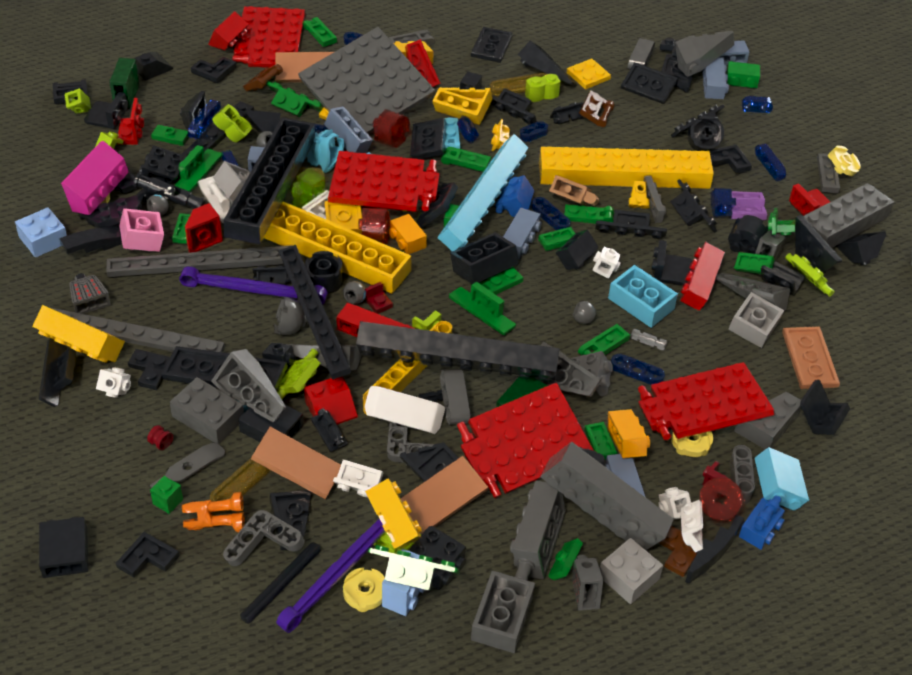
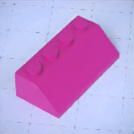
M101 141L61 183L72 212L90 215L129 173L124 158L104 141Z

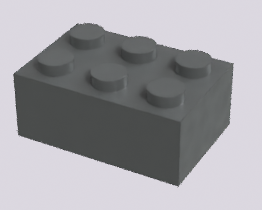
M198 377L170 401L173 418L217 444H220L239 426V417L244 412L243 404Z
M492 571L472 625L471 640L515 653L533 599L535 583Z

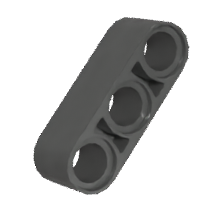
M639 38L630 56L628 69H631L634 62L644 66L647 65L653 53L655 41Z
M461 369L442 370L440 373V383L448 425H453L464 421L465 424H468L470 409L463 371Z
M737 445L734 447L730 459L732 497L735 502L744 505L751 501L755 489L752 452L745 445Z

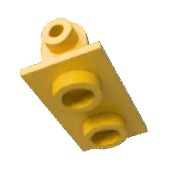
M503 119L493 127L492 151L496 148L500 149L503 143L509 139L510 129L507 125L502 124Z

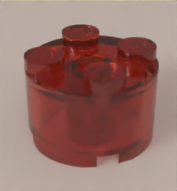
M385 109L373 121L374 140L391 147H400L406 140V137H404L405 133L409 132L410 129L409 118Z
M363 208V219L360 218L358 222V228L362 229L361 235L387 245L390 235L387 233L388 227H390L389 211L387 209Z
M723 477L709 480L700 490L699 500L702 503V510L709 517L718 521H730L741 513L745 502L742 489L732 480ZM721 494L724 497L727 496V499L724 500V505H722V503L720 502L717 503V500H719V495Z

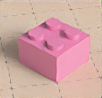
M123 209L119 225L123 248L160 252L164 237L160 212Z

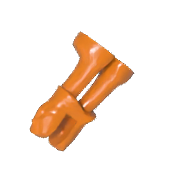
M235 492L230 499L214 502L205 500L183 504V513L197 512L198 518L184 520L183 527L188 530H200L205 527L227 525L232 526L239 533L245 524L244 512L213 516L211 512L226 510L243 511L242 492Z

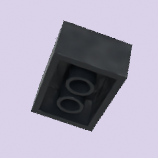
M497 233L490 234L450 252L453 272L471 284L475 282L481 283L483 280L496 276L498 273L518 264L516 245Z

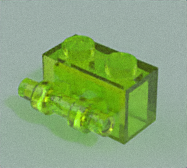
M311 168L300 173L297 176V182L293 183L292 196L294 200L292 205L302 209L304 205L325 191V178Z

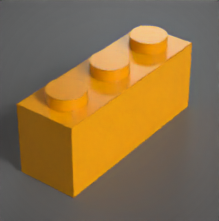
M632 409L608 411V431L622 458L647 456L650 439L648 435L646 436L644 427L640 425L639 419L634 415Z

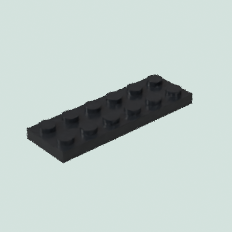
M176 346L161 375L164 380L191 383L198 377L211 386L216 387L211 380L230 354ZM254 357L277 391L287 369V363L285 361Z

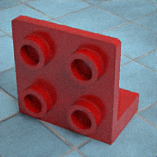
M134 98L131 117L121 118L118 138L123 140V144L117 143L118 145H138L139 138H142L144 118L140 115L142 114V105L139 104L138 98Z
M800 184L793 185L789 202L803 216L830 203L818 189L807 192Z

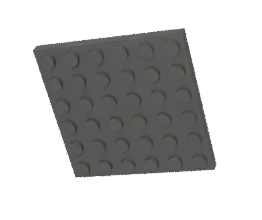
M379 27L298 73L301 81L328 112L332 108L343 106L368 135L436 94L435 89Z

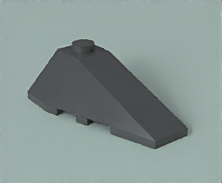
M724 272L716 275V280L744 298H747L752 292L784 311L787 310L790 288Z

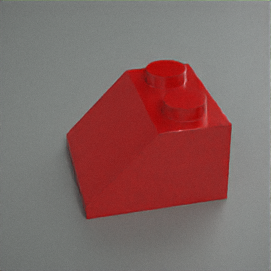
M234 11L214 30L208 45L226 50L229 46L232 48L237 43L239 37L243 38L248 32L246 29L249 24Z
M208 203L193 209L185 225L188 253L198 252L223 242L220 216L211 204Z
M343 377L334 380L330 378L304 387L305 403L313 417L318 415L317 412L320 409L325 408L331 414L336 425L358 418L350 389Z

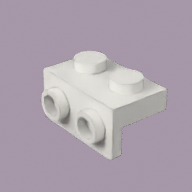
M343 460L337 478L334 477L333 482L338 485L337 488L349 492L350 489L357 491L358 495L368 498L365 491L381 482L383 471Z
M700 500L688 503L681 508L682 537L686 545H690L695 552L703 549V516Z

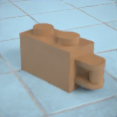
M557 175L549 190L554 195L582 206H586V203L597 205L599 202V198L591 193L592 190L588 187Z

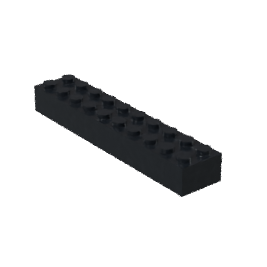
M281 118L224 218V237L261 244L314 143L315 123Z
M360 321L356 342L359 352L369 358H374V355L382 356V359L385 360L399 358L406 363L421 361V364L432 366L435 363L441 364L443 368L457 366L464 371L479 369L481 373L491 374L493 371L500 372V375L508 377L511 374L519 375L522 379L537 377L543 382L555 380L559 348L363 321Z

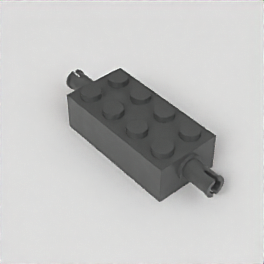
M535 481L533 489H530L528 494V504L523 508L522 521L517 525L516 539L512 540L510 547L511 553L514 555V566L517 567L515 577L523 580H528V577L544 579L566 512L562 493L547 482Z

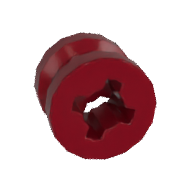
M156 425L150 430L147 441L152 445H156V448L164 451L171 445L174 436L171 432L165 431L162 426Z

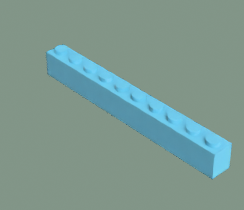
M515 134L503 143L437 237L452 252L464 247L468 243L466 239H469L474 234V229L482 222L480 218L482 219L488 213L487 209L495 203L493 199H496L501 194L500 190L507 185V181L514 175L513 171L520 166L519 162L526 157L525 152L528 147Z

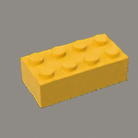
M42 305L32 326L39 329V334L52 338L58 343L67 345L71 349L87 354V356L107 363L108 360L116 362L125 343L124 340Z

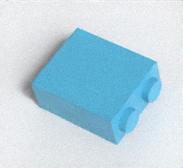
M770 447L755 457L764 499L770 500L777 495L782 499L779 505L791 510H796L809 501L798 459Z

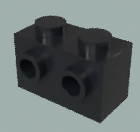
M587 229L575 233L556 251V254L567 270L573 268L577 270L584 265L583 262L594 255L593 252L599 247Z

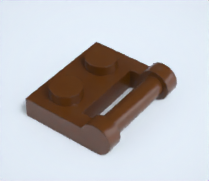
M276 64L262 70L243 85L246 91L262 89L269 80L283 72L282 66Z
M590 90L579 114L596 125L605 127L608 122L609 113L613 110L615 104L613 101H607L599 94ZM600 107L604 108L601 117L597 116Z

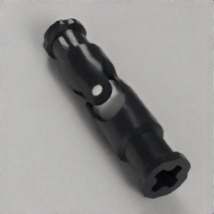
M141 172L137 173L134 180V187L144 188L154 195H162L167 200L185 207L190 206L196 209L203 206L206 201L205 197L200 198L185 189L167 184L154 177L144 176ZM175 191L179 193L178 196H174Z

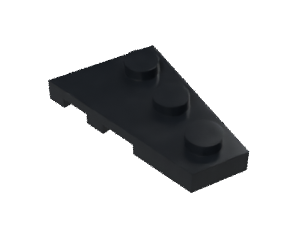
M311 491L270 493L269 497L273 515L296 528L303 537ZM283 527L276 528L277 534L282 532ZM289 535L287 536L290 542H295L297 540V538L292 539L291 537H289ZM280 545V550H287Z

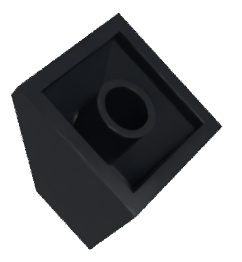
M148 52L134 58L136 59L137 72L145 81L173 70V67L158 52Z
M205 91L199 92L188 100L180 111L183 124L192 137H196L208 118Z
M246 110L242 113V117L260 133L263 131L274 132L280 121L281 113Z
M886 231L861 234L836 245V247L852 263L866 265L871 263V259L878 257L886 237Z

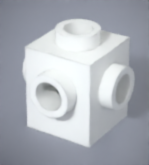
M604 247L601 252L598 251L593 259L596 262L593 271L609 279L612 272H616L620 265V262H618L620 254L611 248Z
M121 368L101 369L96 389L107 392V396L117 398L118 395L126 394L130 389L131 375L124 373V369Z
M677 487L668 488L665 490L666 493L659 495V508L673 519H680L681 508L691 503L689 493L679 490Z

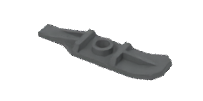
M217 443L204 445L169 467L165 476L176 483L184 482L210 463L223 458L225 450ZM186 467H192L190 470H184ZM160 479L152 483L150 487L152 488Z

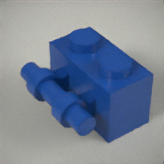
M525 175L513 177L509 180L508 186L501 190L500 198L495 205L497 213H502L503 210L507 209L510 215L515 217L520 208L529 209L534 189Z
M777 495L769 501L762 498L742 525L739 537L761 550L765 544L770 545L775 536L773 532L775 529L779 531L785 522L782 518L785 510L780 508L779 505L782 499Z

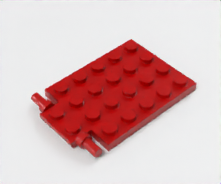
M244 7L242 18L249 24L246 29L248 32L243 38L239 37L237 39L232 57L233 61L248 64V67L269 68L276 65V52H299L305 10L298 8Z
M339 151L329 190L328 202L416 212L418 200H421L423 202L422 210L428 211L430 203L436 199L440 173H437L436 160H430L429 167H427L425 172L423 171L424 160Z
M744 362L652 384L651 391L654 397L646 390L645 386L638 387L641 395V401H638L639 406L651 429L661 433L664 440L671 438L668 427H671L676 438L680 439L774 415V408Z
M557 382L469 419L468 423L476 438H474L472 433H469L464 421L457 424L463 442L460 447L469 464L489 487L494 498L502 495L495 483L497 481L495 476L503 491L507 494L540 479L549 459L571 441L578 447L593 450Z

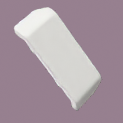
M214 176L199 180L198 184L201 192L219 214L221 222L224 223V218L234 201L225 197L226 193L217 186L218 183L214 180Z
M377 386L369 388L365 403V410L368 416L436 434L440 429L445 407L439 403Z

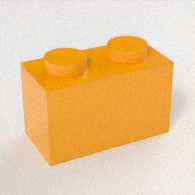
M410 214L390 221V237L397 241L399 248L404 250L406 254H412L426 248L427 235Z

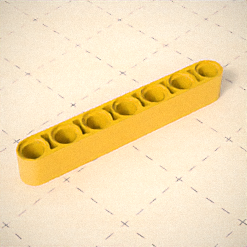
M440 321L429 331L452 334V325L447 321ZM399 359L373 386L401 392L427 365L421 364V361L406 363ZM369 389L363 395V411L365 414V403Z

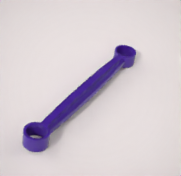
M190 266L183 268L179 277L181 284L187 287H195L199 283L246 292L297 298L293 286L201 274L196 268ZM314 285L317 294L321 296L319 297L320 301L324 305L328 292L324 287Z
M380 519L327 569L293 607L289 606L280 613L276 621L278 626L285 632L290 633L300 624L302 616L384 534L385 530Z

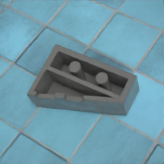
M784 392L769 400L774 408L773 416L737 424L734 432L763 449L772 448L796 420L801 410V400L788 392Z

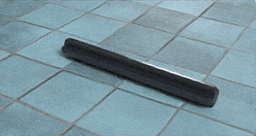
M311 542L240 614L241 619L247 624L251 623L320 553V546L315 542Z

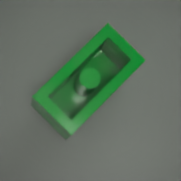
M728 61L726 70L728 75L727 84L757 88L760 79V65Z

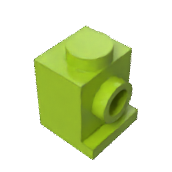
M80 88L65 93L67 109H71L75 113H83L91 109L90 97Z

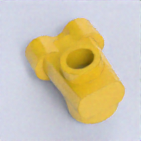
M634 181L630 193L631 198H629V207L648 209L650 200L647 198L646 182Z

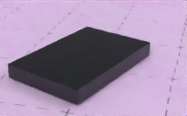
M483 27L472 49L471 57L501 63L513 33Z
M634 62L621 84V89L665 104L678 82V78Z
M445 118L413 124L410 158L424 159L444 154Z

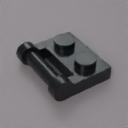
M86 79L80 82L52 83L54 104L66 103L65 93L79 88L88 96Z

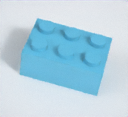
M633 265L611 282L608 299L652 328L675 309L678 293L636 265Z

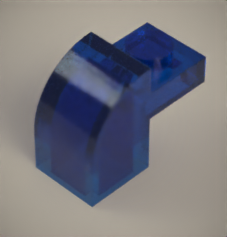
M714 188L711 192L713 216H732V209L736 206V198H732V189Z

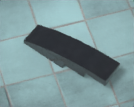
M119 226L94 228L59 238L60 244L67 254L81 249L88 253L101 247L106 251L122 244Z
M736 515L729 530L720 527L713 542L704 539L703 549L699 550L688 570L685 582L691 583L720 560L741 530L744 521L743 517Z

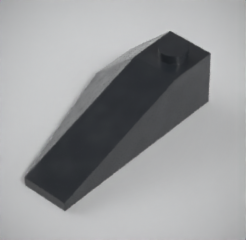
M531 40L518 53L522 58L520 61L526 67L529 65L543 73L555 74L559 80L574 87L577 86L571 77L554 62L552 57Z

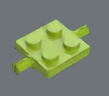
M791 253L786 255L785 259L824 294L826 293L829 297L834 294L835 291L827 285L828 280L823 276L824 274L817 267L813 268L804 256L800 258L796 254L794 256L791 255Z
M311 349L307 356L295 361L284 374L277 389L281 399L289 393L301 392L306 386V381L316 374L317 367L321 364L315 358L318 355L317 350Z

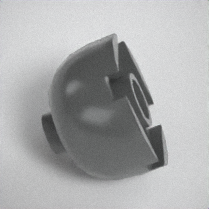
M285 296L281 300L276 313L279 324L276 325L274 323V333L289 336L297 333L301 326H305L307 319L297 300Z

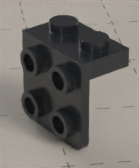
M118 92L112 103L96 101L85 116L84 122L86 124L115 129L128 109L125 93Z
M153 145L150 153H147L144 165H141L139 172L149 178L153 173L176 180L180 173L179 164L186 157Z
M659 240V245L654 247L653 257L656 258L653 259L651 270H654V278L661 282L684 285V283H687L685 277L691 271L689 267L692 259L665 254L667 241Z
M774 261L772 269L765 265H762L760 268L763 282L790 288L789 294L792 296L796 295L805 280L804 275Z
M814 380L800 402L807 423L814 434L835 435L850 410L848 403H830L820 380Z
M429 526L422 533V538L414 542L408 549V551L433 558V563L441 564L442 560L455 563L454 567L459 570L466 563V546L433 526ZM435 568L432 586L438 590L444 584L447 586L452 581L454 573Z

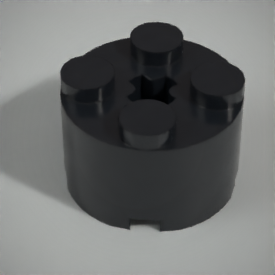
M713 116L698 118L688 130L690 146L697 151L715 149L724 137L723 125ZM704 131H706V134H709L707 137L703 134Z
M744 215L743 218H737L728 236L731 251L755 254L760 238L769 231L768 226L765 227L762 224L763 220L756 216Z
M319 251L312 254L309 260L308 258L306 259L305 267L313 285L324 287L328 293L336 292L340 289L343 282L342 260L339 256L337 258L333 256L332 252Z

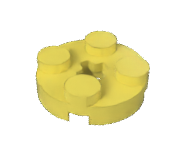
M836 146L828 154L829 159L835 165L836 172L854 176L861 167L859 160L853 153L851 155L847 153V148Z
M711 431L692 435L696 439L695 441L690 440V436L677 439L675 434H672V444L676 448L677 453L689 457L707 455L713 443Z
M358 568L351 571L344 580L343 596L345 601L360 612L377 608L382 604V582L385 577L375 569L370 571ZM361 586H364L365 588L369 586V591L362 592Z

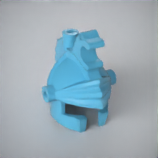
M332 129L322 131L319 134L315 132L314 143L307 154L308 162L311 166L317 167L321 165L324 173L329 172L336 165L338 152L344 150V139L339 138V135L333 133ZM335 137H337L339 147L335 146Z

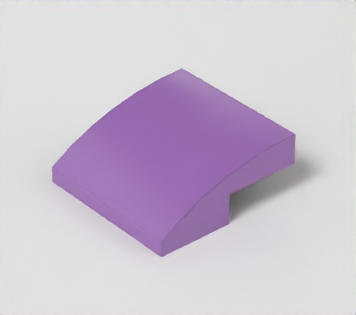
M728 191V203L732 219H740L744 215L756 216L761 220L767 219V212L764 207L765 198L762 192Z

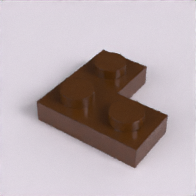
M670 526L666 538L659 542L660 545L673 551L665 562L664 567L684 577L698 551L695 552L690 545H686L682 537V531Z

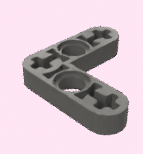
M393 422L389 424L387 457L392 462L404 463L400 458L401 453H411L418 451V448L432 447L434 444L407 443L408 427L404 425L397 426ZM396 433L403 435L401 439H395L392 436ZM395 446H399L398 454H394Z
M260 510L249 519L223 552V556L229 565L238 566L244 562L264 536L292 552L300 550L305 540L296 528L271 513ZM283 527L281 533L273 534L275 528ZM253 534L251 541L244 542L245 536ZM289 535V537H291L292 539L297 538V540L295 542H290L287 536Z

